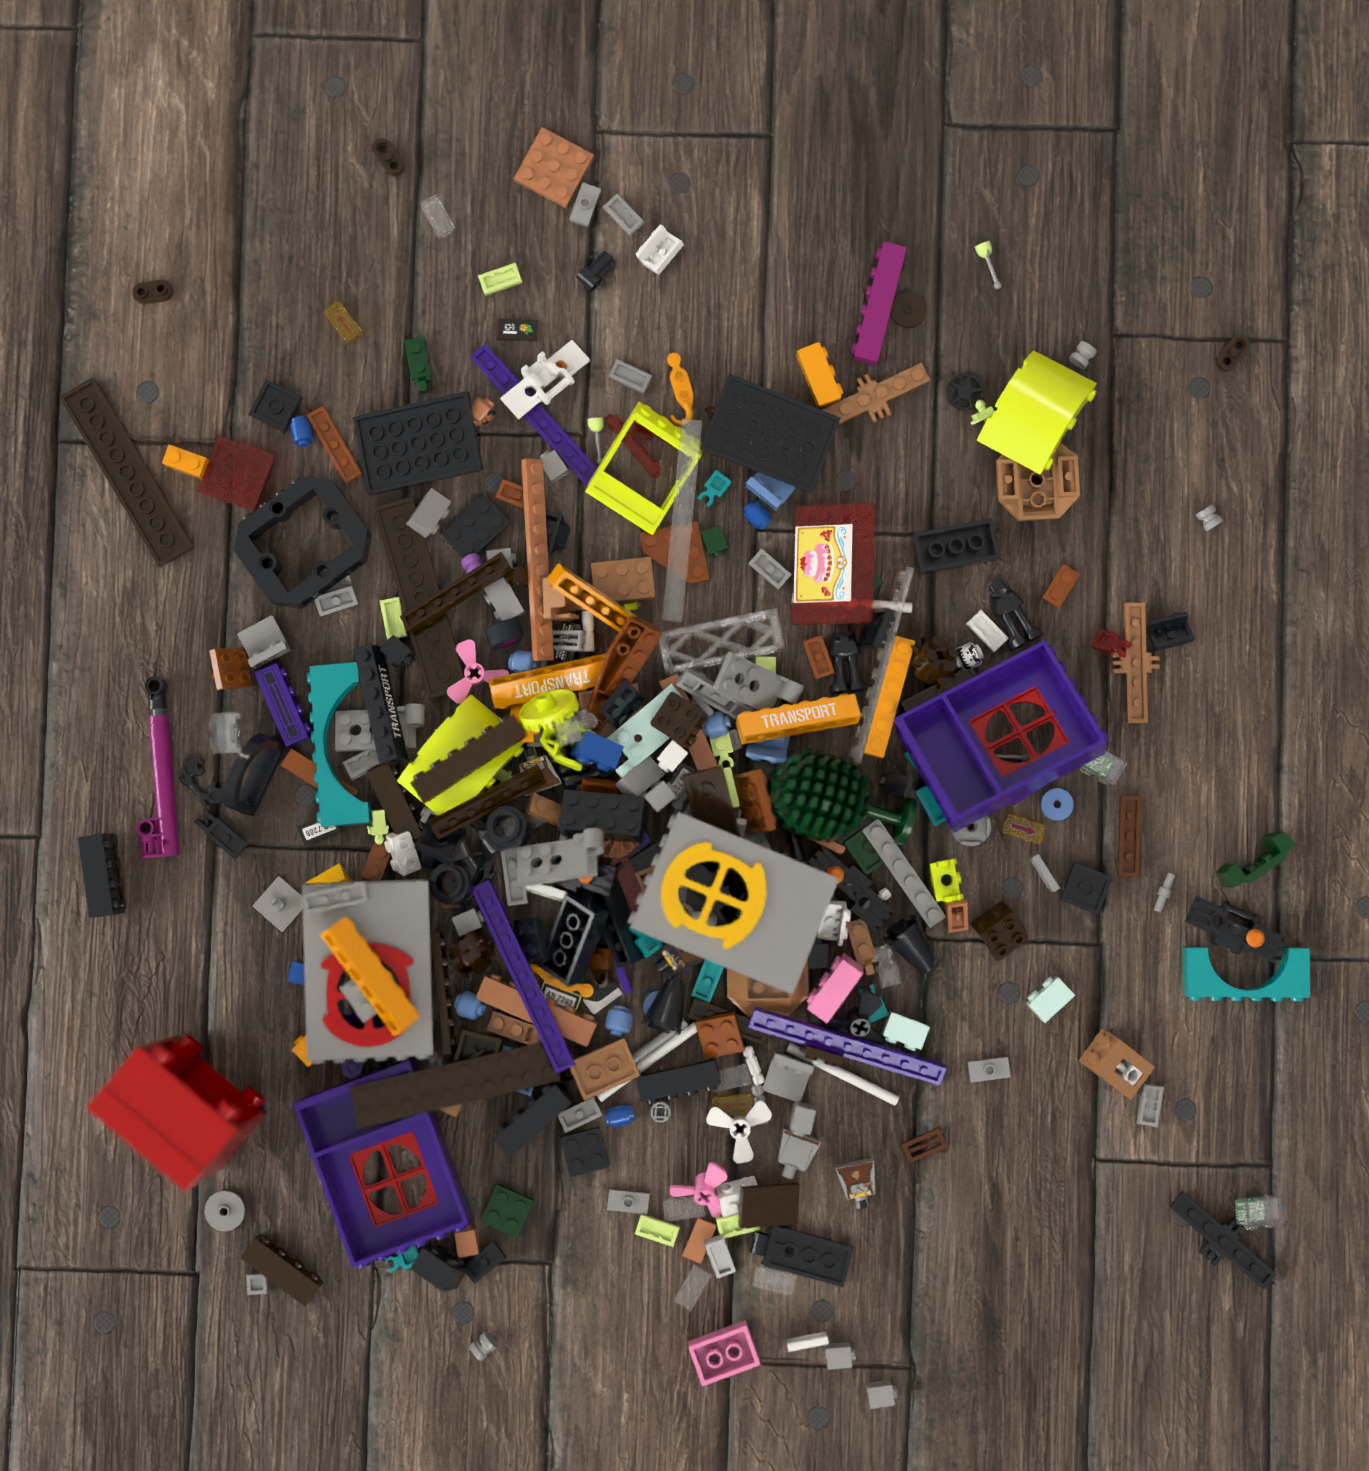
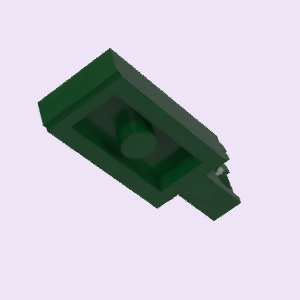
M424 336L404 340L413 384L418 383L421 394L428 393L427 382L431 381L432 374Z

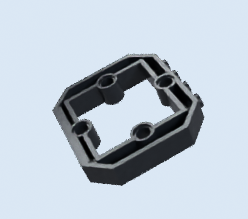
M303 476L302 478L295 479L287 489L277 492L272 500L262 503L254 513H249L243 517V521L238 525L234 552L271 603L277 606L303 609L367 562L372 534L332 480ZM318 495L326 506L322 513L324 522L332 529L342 528L353 545L329 563L324 560L316 562L312 567V575L289 591L278 576L282 569L280 560L271 553H262L253 540L278 522L289 520L293 511ZM283 506V511L276 514L277 508ZM338 514V518L335 521H331V516ZM269 561H273V565L266 569V564ZM328 568V573L325 576H320L321 571Z

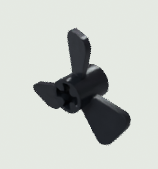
M863 991L860 996L859 1007H854L847 1012V1020L830 1019L828 1023H824V1028L837 1032L850 1029L854 1036L862 1037L863 1040L881 1045L883 1042L882 1034L871 1028L868 1020L882 1006L881 998L870 991Z

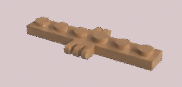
M922 363L879 383H876L875 379L871 380L869 375L865 374L863 375L866 381L865 384L861 377L856 379L859 385L856 387L858 393L822 410L840 417L839 425L865 412L868 413L872 423L877 422L875 413H877L880 420L884 418L882 410L885 411L887 416L891 415L886 402L930 382V378Z
M1124 603L1125 653H1111L1112 658H1119V661H1111L1112 666H1120V669H1112V674L1125 673L1126 723H1148L1147 673H1152V669H1160L1159 664H1152V661H1160V657L1152 656L1150 652L1146 653L1145 603Z

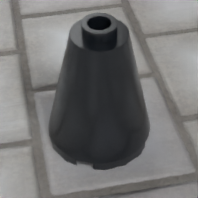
M910 915V920L906 921L903 918L893 924L886 931L888 936H883L885 943L918 972L926 973L934 967L935 959L919 919L916 915Z
M671 977V979L665 980L644 1015L642 1024L649 1022L648 1027L668 1034L670 1030L675 1031L674 1035L680 1036L685 997V985L682 983V979Z

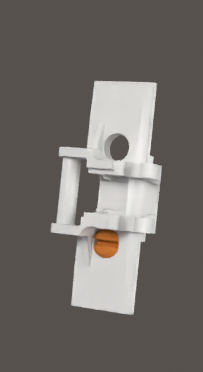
M573 340L568 342L548 360L543 351L538 354V360L532 366L528 367L525 365L521 368L524 379L500 398L518 419L542 401L548 405L551 402L550 400L568 385L575 383L571 376L590 362V359ZM556 378H561V381L557 385L550 389L546 394L544 393V388H546ZM532 387L536 390V394L531 397L527 396L525 389Z

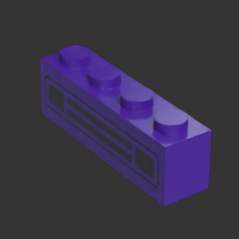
M275 663L255 672V676L285 746L292 747L310 739L311 726L308 721L305 722L302 714H304V710L301 704L295 700L294 696L297 694L293 685H289L286 679L289 677L286 668Z

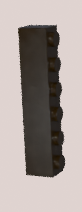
M509 714L503 716L498 720V725L495 727L490 725L481 731L483 735L477 739L472 737L464 742L465 747L462 749H453L447 754L448 758L443 761L440 759L430 765L431 769L424 773L422 770L413 776L414 780L410 784L421 801L428 803L528 737L515 715L510 716Z

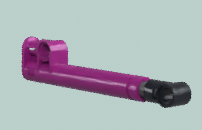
M149 677L144 687L148 694V707L152 712V716H149L148 719L150 725L156 818L142 819L136 824V832L142 845V855L139 856V859L180 855L170 726L168 725L169 715H165L168 685L162 678ZM158 681L160 688L154 692L152 688L153 683ZM147 822L151 825L149 833L144 831V825Z

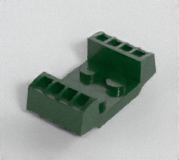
M1285 832L1267 834L1261 840L1269 850V853L1263 852L1256 857V862L1253 864L1248 863L1241 868L1237 863H1224L1216 871L1221 886L1234 888L1244 882L1252 883L1284 861L1286 853L1296 843Z

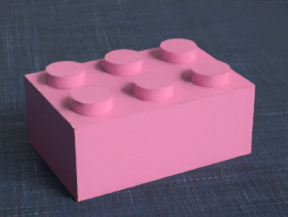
M845 953L841 957L838 955L831 963V971L829 973L825 972L819 980L818 989L813 988L807 997V1009L826 1023H828L863 975V966Z
M746 1320L688 1341V1348L702 1386L760 1365V1358Z

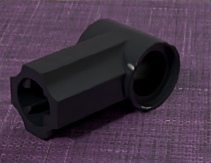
M603 251L590 265L584 266L576 278L592 292L600 285L603 280L602 278L616 265V261L608 252Z

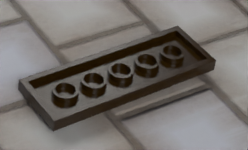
M722 765L682 774L693 818L741 838ZM705 861L707 869L711 867L718 873L720 869L719 862ZM728 868L721 884L725 882L727 885L745 881L735 869Z

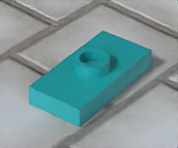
M926 785L914 791L934 827L946 821Z

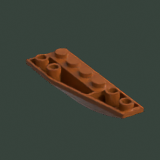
M629 617L606 653L581 726L596 732V734L600 733L607 719L598 709L624 680H627L630 684L632 683L663 635L654 624L640 617Z

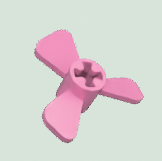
M470 639L463 641L456 646V651L466 664L464 670L465 677L447 689V695L457 704H461L466 699L472 685H479L483 681L488 682V679L509 675V672L505 669L484 671L483 667L476 663L474 641ZM477 667L480 677L478 679L475 676L470 678L471 670Z
M710 1162L706 1173H700L696 1176L695 1187L672 1185L670 1186V1194L674 1197L694 1194V1199L698 1204L708 1205L712 1217H720L722 1213L715 1187L727 1180V1172L716 1163Z

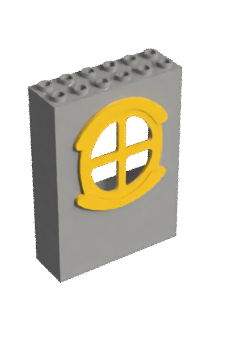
M680 812L676 816L672 815L667 825L670 831L668 835H663L659 847L662 848L661 853L655 854L651 866H654V870L652 873L648 872L643 883L647 887L644 893H639L635 904L639 905L637 911H632L627 922L631 924L630 929L793 995L839 878ZM703 861H717L720 863V869L713 886L710 888L686 879L684 876L685 871L692 865ZM728 868L735 869L746 882L749 892L746 902L739 901L720 892L719 889ZM679 886H686L707 896L706 903L698 920L692 919L683 910L678 899ZM715 900H720L742 910L741 917L732 924L721 927H712L706 924Z

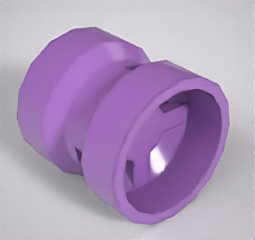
M476 553L468 554L461 561V565L467 573L482 564L481 558Z

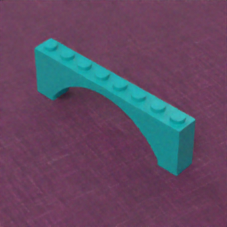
M357 663L310 666V672H307L308 684H311V692L308 693V698L313 709L310 712V722L314 724L311 740L313 744L315 743L313 762L317 766V771H314V781L318 783V791L315 793V798L320 808V811H317L318 824L321 823L323 828L372 824L371 803L362 802L341 784L331 767L327 751L328 728L335 710L352 689L357 685H361Z

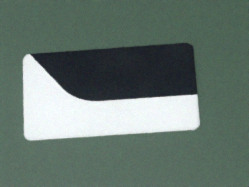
M612 981L609 987L598 988L593 992L592 996L584 998L583 1001L592 1014H596L622 995V992L615 982Z

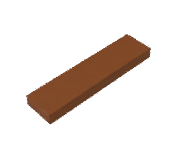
M323 405L307 414L306 416L344 483L348 484L361 477L363 474L325 406Z
M291 748L281 766L318 789V783L314 781V771H317L316 763ZM338 778L341 784L352 795L357 797L360 791Z

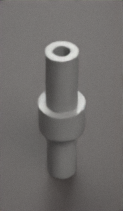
M1167 873L1164 884L1157 893L1159 896L1153 909L1154 911L1162 912L1167 898L1169 899L1172 892L1170 888L1176 875Z

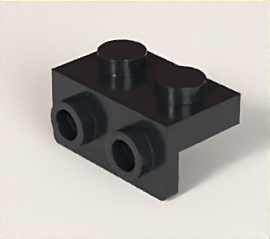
M1187 612L1174 613L1164 618H1154L1148 622L1147 634L1154 651L1194 642V636L1188 624Z

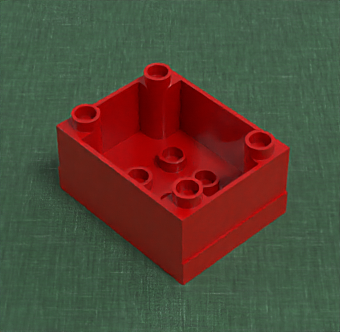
M186 1033L180 1040L173 1036L138 1046L86 1107L185 1192L220 1171L267 1115L260 1108L265 1103V1098L250 1086H246L242 1092L198 1056L204 1047L195 1038Z

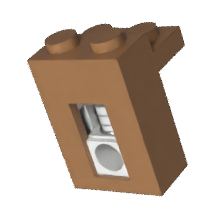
M1103 1029L1095 1036L1090 1046L1079 1059L1082 1065L1093 1071L1130 1100L1155 1068L1124 1042Z

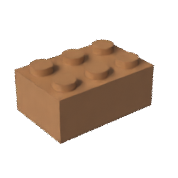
M651 557L591 563L593 587L617 603L656 600Z

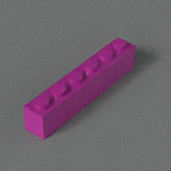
M884 241L882 248H877L875 259L879 260L877 266L872 268L870 278H874L873 284L867 287L865 297H869L868 303L863 304L860 316H864L863 323H858L856 335H859L858 342L853 343L851 354H854L853 361L873 366L877 365L907 248L905 246Z

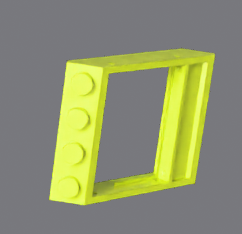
M638 402L590 479L585 492L653 535L702 456L703 451L700 450L702 443L699 439L687 434L681 427H677L669 422L666 417L654 412L648 405ZM634 421L691 458L683 474L677 480L660 508L604 472Z

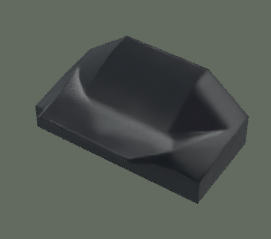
M546 510L548 553L552 554L556 550L565 549L571 528L565 523L563 515Z

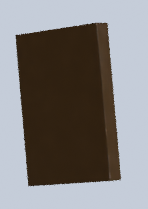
M782 1183L740 1186L738 1226L740 1228L798 1224L800 1184Z

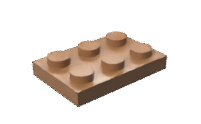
M624 1037L574 1059L576 1065L570 1067L584 1100L640 1076Z

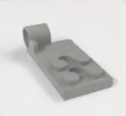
M728 652L712 689L759 711L766 707L771 709L777 708L781 699L797 704L804 686L777 675L735 653ZM740 673V680L735 683V676ZM754 680L755 686L750 690V683Z
M422 704L396 706L406 749H417V728L425 726V706ZM367 710L335 711L336 752L376 750ZM354 726L361 727L359 735L351 734V729Z
M589 828L581 834L573 835V839L517 847L518 886L523 887L598 876V855L604 852L603 830ZM556 858H562L558 865H553V861ZM542 860L540 867H533L536 861Z

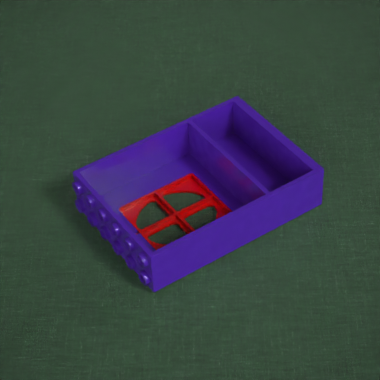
M1045 640L894 718L896 734L953 833L1105 754L1108 740L1106 732L1097 726L1096 723L1098 721L1093 712L1089 713L1086 708L1087 702L1083 695H1078L1075 690L1077 686L1074 680L1067 677L1064 664L1061 661H1057L1053 646H1048ZM1015 703H1031L1043 708L1046 714L1025 726H1021L1009 707ZM998 711H1002L1011 724L1013 732L992 743H988L985 738L986 727L990 719ZM1047 722H1051L1055 728L1053 740L1046 751L1042 754H1037L1026 734ZM1015 739H1019L1029 754L1030 760L1021 763L1007 762L996 757L994 750Z
M415 1056L301 1098L293 1103L352 1268L356 1266L359 1269L364 1268L375 1259L383 1261L389 1258L390 1254L396 1251L397 1254L404 1253L415 1244L417 1247L425 1245L433 1237H436V1240L446 1237L447 1233L455 1230V1232L462 1231L467 1228L473 1217L434 1110L357 1128L349 1086L419 1071ZM395 1144L408 1148L419 1158L421 1165L403 1173H397L388 1147ZM378 1150L383 1156L389 1177L371 1185H366L363 1179L365 1164L369 1156ZM423 1173L426 1175L427 1181L424 1197L417 1207L410 1208L403 1192L401 1181ZM386 1186H393L402 1209L401 1213L391 1214L381 1210L371 1201L369 1194Z

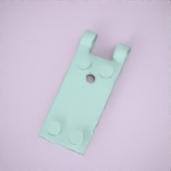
M672 684L606 738L623 745V753L629 759L615 770L621 778L670 739L652 727L651 720L670 692H675L681 696ZM637 734L642 736V740L640 742H636L634 740V737Z

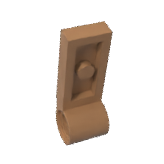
M497 1011L492 1012L487 1031L527 1045L541 1042L534 1024Z

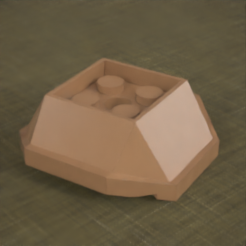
M1061 442L1052 456V459H1054L1052 466L1049 470L1045 469L1041 474L1003 454L996 460L998 501L1018 521L1059 519L1080 496L1078 455L1070 451ZM1031 477H1039L1040 485L1033 484Z
M808 958L793 995L727 969V998L748 1017H751L754 1007L789 1016L809 996Z

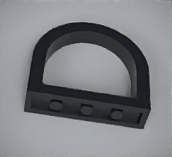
M257 733L250 738L240 751L229 772L223 792V803L226 807L242 814L255 815L286 749L283 741L263 733ZM259 753V756L240 794V786L243 776L252 760Z

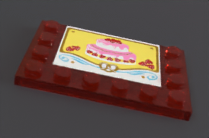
M874 503L795 506L793 625L873 623Z

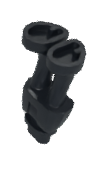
M1002 579L988 586L992 593L990 597L994 615L1001 618L1009 632L1010 641L1007 646L1010 652L1044 635L1042 630L1034 627L1021 607L1024 603L1023 600L1009 586L1006 587ZM1013 612L1024 631L1025 638L1019 631L1010 613Z
M850 623L835 624V633H833L829 649V656L834 658L835 681L830 685L829 692L830 694L848 692L844 658L848 660L849 691H867V684L859 675L857 655L861 654L856 637L851 632Z
M623 751L616 769L629 760ZM591 762L590 764L585 763V765H582V769L595 766L594 769L570 775L577 770L557 763L566 790L576 791L583 777L606 780L617 773L616 769H609L608 772L598 769V764Z

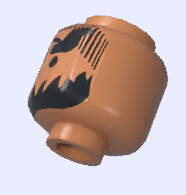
M477 397L471 403L474 422L477 427L480 425L487 426L496 416V411L493 408L495 404L489 398L482 399Z

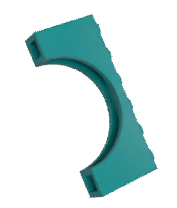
M1183 947V995L1189 997V1000L1202 1001V997H1210L1211 1001H1222V997H1230V1001H1242V997H1250V1001H1263V997H1270V1001H1283V998H1291V1001H1303V998H1310V949L1283 947L1280 966L1267 982L1255 988L1237 989L1225 983L1216 974L1209 959L1208 948Z

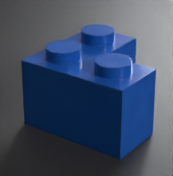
M584 731L577 734L569 756L574 757V761L585 765V763L590 764L591 762L598 764V769L608 772L609 769H616L624 746L592 732Z

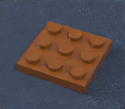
M762 769L734 775L733 779L739 800V808L742 810L741 817L742 819H747L745 834L775 830L776 818L771 811V797L766 790L767 780Z

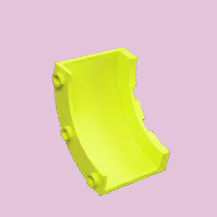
M1033 350L1024 360L1022 369H1017L995 404V407L998 408L997 411H994L991 418L988 417L977 441L1041 474L1045 469L1049 470L1054 462L1052 456L1067 430H1072L1077 421L1075 418L1088 401L1091 402L1097 392L1094 390L1097 383Z
M469 695L456 708L454 715L451 718L448 717L417 753V758L412 763H409L397 782L421 801L410 784L414 780L413 776L422 770L424 773L430 770V765L439 759L443 761L448 758L447 754L453 749H462L465 747L464 742L472 737L477 739L483 735L481 733L482 730L490 725L492 727L498 725L500 718L473 695ZM518 742L424 804L439 816L481 794L485 788L490 789L496 782L495 776L514 756L518 758L524 751L522 746L525 742Z

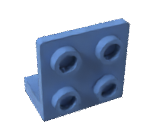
M758 472L746 482V488L776 512L796 489V487Z
M790 736L747 744L746 756L755 761L763 759L768 760L772 764L779 765L786 761Z

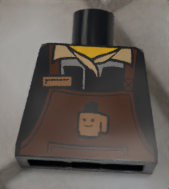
M666 943L659 950L664 957L657 961L655 966L661 974L670 967L677 974L705 959Z

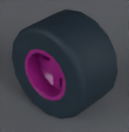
M517 618L500 621L485 630L486 638L490 648L493 650L511 646L524 638L523 630Z

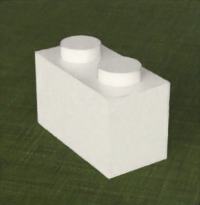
M672 740L657 758L659 761L658 766L666 773L669 771L673 773L688 756V752Z

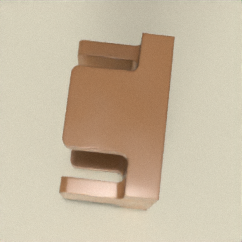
M543 578L544 619L564 622L579 619V615L571 614L570 612L584 610V608L554 589L547 581V578Z

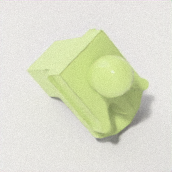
M978 400L976 402V409L979 412L971 416L973 419L970 422L971 425L982 420L986 422L988 417L991 418L994 413L992 406L986 408L984 401Z
M383 809L370 810L372 825L367 826L368 834L375 835L376 844L381 845L384 843L383 834H388L389 825L385 823V812Z

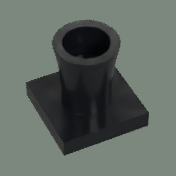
M430 813L413 848L417 849L420 864L425 868L435 869L441 863L451 866L467 831L460 828L438 840L429 823V820L437 817Z

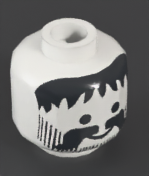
M969 642L956 648L958 652L957 669L961 667L962 670L969 671L982 664L984 655L978 644L974 645Z

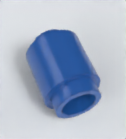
M306 416L292 418L290 427L294 444L299 445V447L311 445L314 438L310 421L307 420Z
M751 501L743 509L745 511L743 516L755 528L763 530L772 520L769 516L770 513L758 501L755 503Z
M631 1104L607 1108L608 1113L604 1114L607 1126L611 1125L612 1128L631 1124V1121L635 1120Z

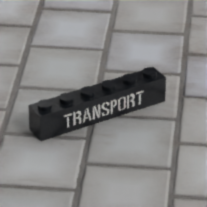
M370 643L354 649V654L379 764L392 767L409 760L388 667L384 659L385 654L380 650L381 646Z

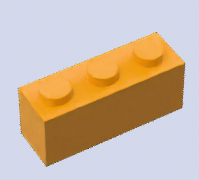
M820 342L797 350L796 357L817 408L822 409L839 402L843 391L841 385L835 382L834 376L836 374L833 366L828 365L826 360L828 358L826 348L824 346L821 347Z

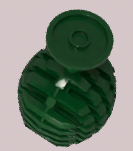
M812 748L805 749L800 755L788 757L772 773L768 783V793L773 803L771 811L782 820L780 826L785 831L790 828L793 834L798 835L802 833L803 837H814V840L817 841L825 839L826 843L835 841L840 836L844 837L852 833L854 829L863 823L866 817L893 824L892 839L898 845H903L912 831L917 811L916 799L910 797L904 799L897 812L871 805V796L865 788L868 784V776L863 774L860 777L859 771L856 770L858 766L853 761L847 764L846 758H836L834 754H824V751L820 750L813 753Z

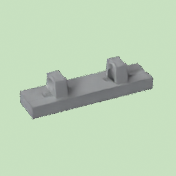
M688 667L676 680L678 687L734 719H737V715L744 711L752 712L754 708L712 689L715 682L706 678V675L700 671L697 673Z

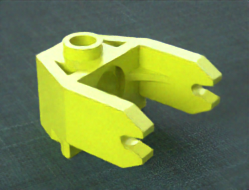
M570 721L559 723V725L552 722V729L548 727L543 731L540 738L542 747L556 763L581 771L582 765L564 757L561 751L570 733L578 734L589 731L596 734V732Z
M955 858L930 864V880L937 902H952L964 899L963 894L959 890L958 884H961V876L959 872H956L955 864H957ZM945 874L951 877V882L947 886H944L941 882V878Z

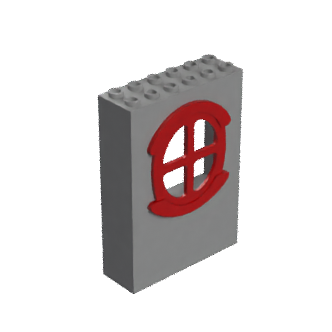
M429 879L365 881L368 902L307 915L303 902L307 1061L312 1060L313 1064L325 1063V1060H333V1063L346 1062V1059H354V1062L367 1061L366 1058H375V1061H385L387 1057H396V1060H407L408 1056H417V1059H428L429 1055H433ZM361 881L305 883L302 885V894ZM345 916L353 921L357 932L367 940L371 951L378 955L381 962L392 969L398 979L399 987L405 993V997L418 1011L420 1018L395 1036L387 1025L382 1028H374L373 1016L365 1021L363 1029H357L346 1022L340 1014L337 1002L347 998L343 992L337 990V983L345 968L320 934Z

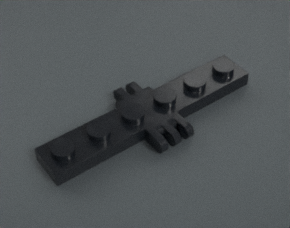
M1183 1191L1169 1205L1173 1211L1207 1240L1199 1252L1203 1255L1209 1249L1205 1258L1210 1260L1215 1255L1211 1261L1214 1266L1226 1256L1263 1290L1277 1275L1239 1241L1241 1237L1239 1232L1242 1230L1243 1225L1238 1223L1233 1228L1237 1223L1234 1217L1228 1223L1224 1221L1220 1225Z

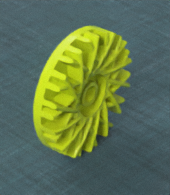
M559 689L543 692L522 706L518 718L522 727L528 732L531 729L532 731L537 730L539 732L542 726L544 730L548 727L552 729V722L559 725V723L565 722L563 718L570 719V717H573V712L579 710V703L575 693L570 690Z

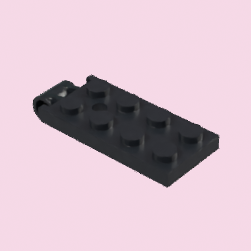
M770 1226V1235L760 1231L754 1232L750 1252L755 1255L764 1256V1259L761 1260L762 1265L844 1287L854 1249L852 1245L782 1226ZM788 1246L793 1248V1252L790 1254L785 1252Z

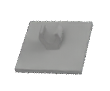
M278 876L253 904V907L276 928L284 932L303 910V897L283 878Z

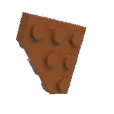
M698 521L656 529L653 535L648 532L639 533L643 554L651 557V559L682 578L688 584L710 581Z

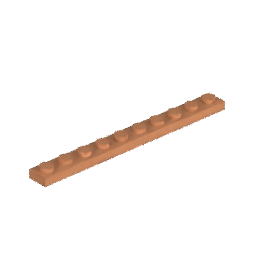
M523 459L521 461L533 661L554 660L552 620L544 619L543 578H548L549 576L543 459Z

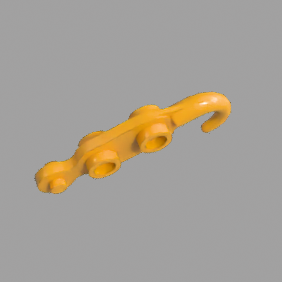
M671 353L667 357V363L673 369L670 374V380L676 400L685 410L686 416L683 420H677L673 415L670 418L674 424L684 426L693 417V391L687 372L680 367V355Z
M530 964L532 971L537 973L547 984L569 993L578 991L585 998L593 994L594 990L590 984L566 986L539 967V965Z

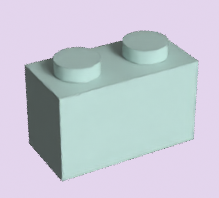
M1056 976L1047 978L1042 983L1044 987L1038 992L1036 990L1027 997L1026 1005L1044 1023L1075 996L1060 978Z
M889 1011L881 1034L886 1036V1041L894 1044L897 1041L902 1042L905 1048L915 1051L916 1048L922 1049L930 1027Z

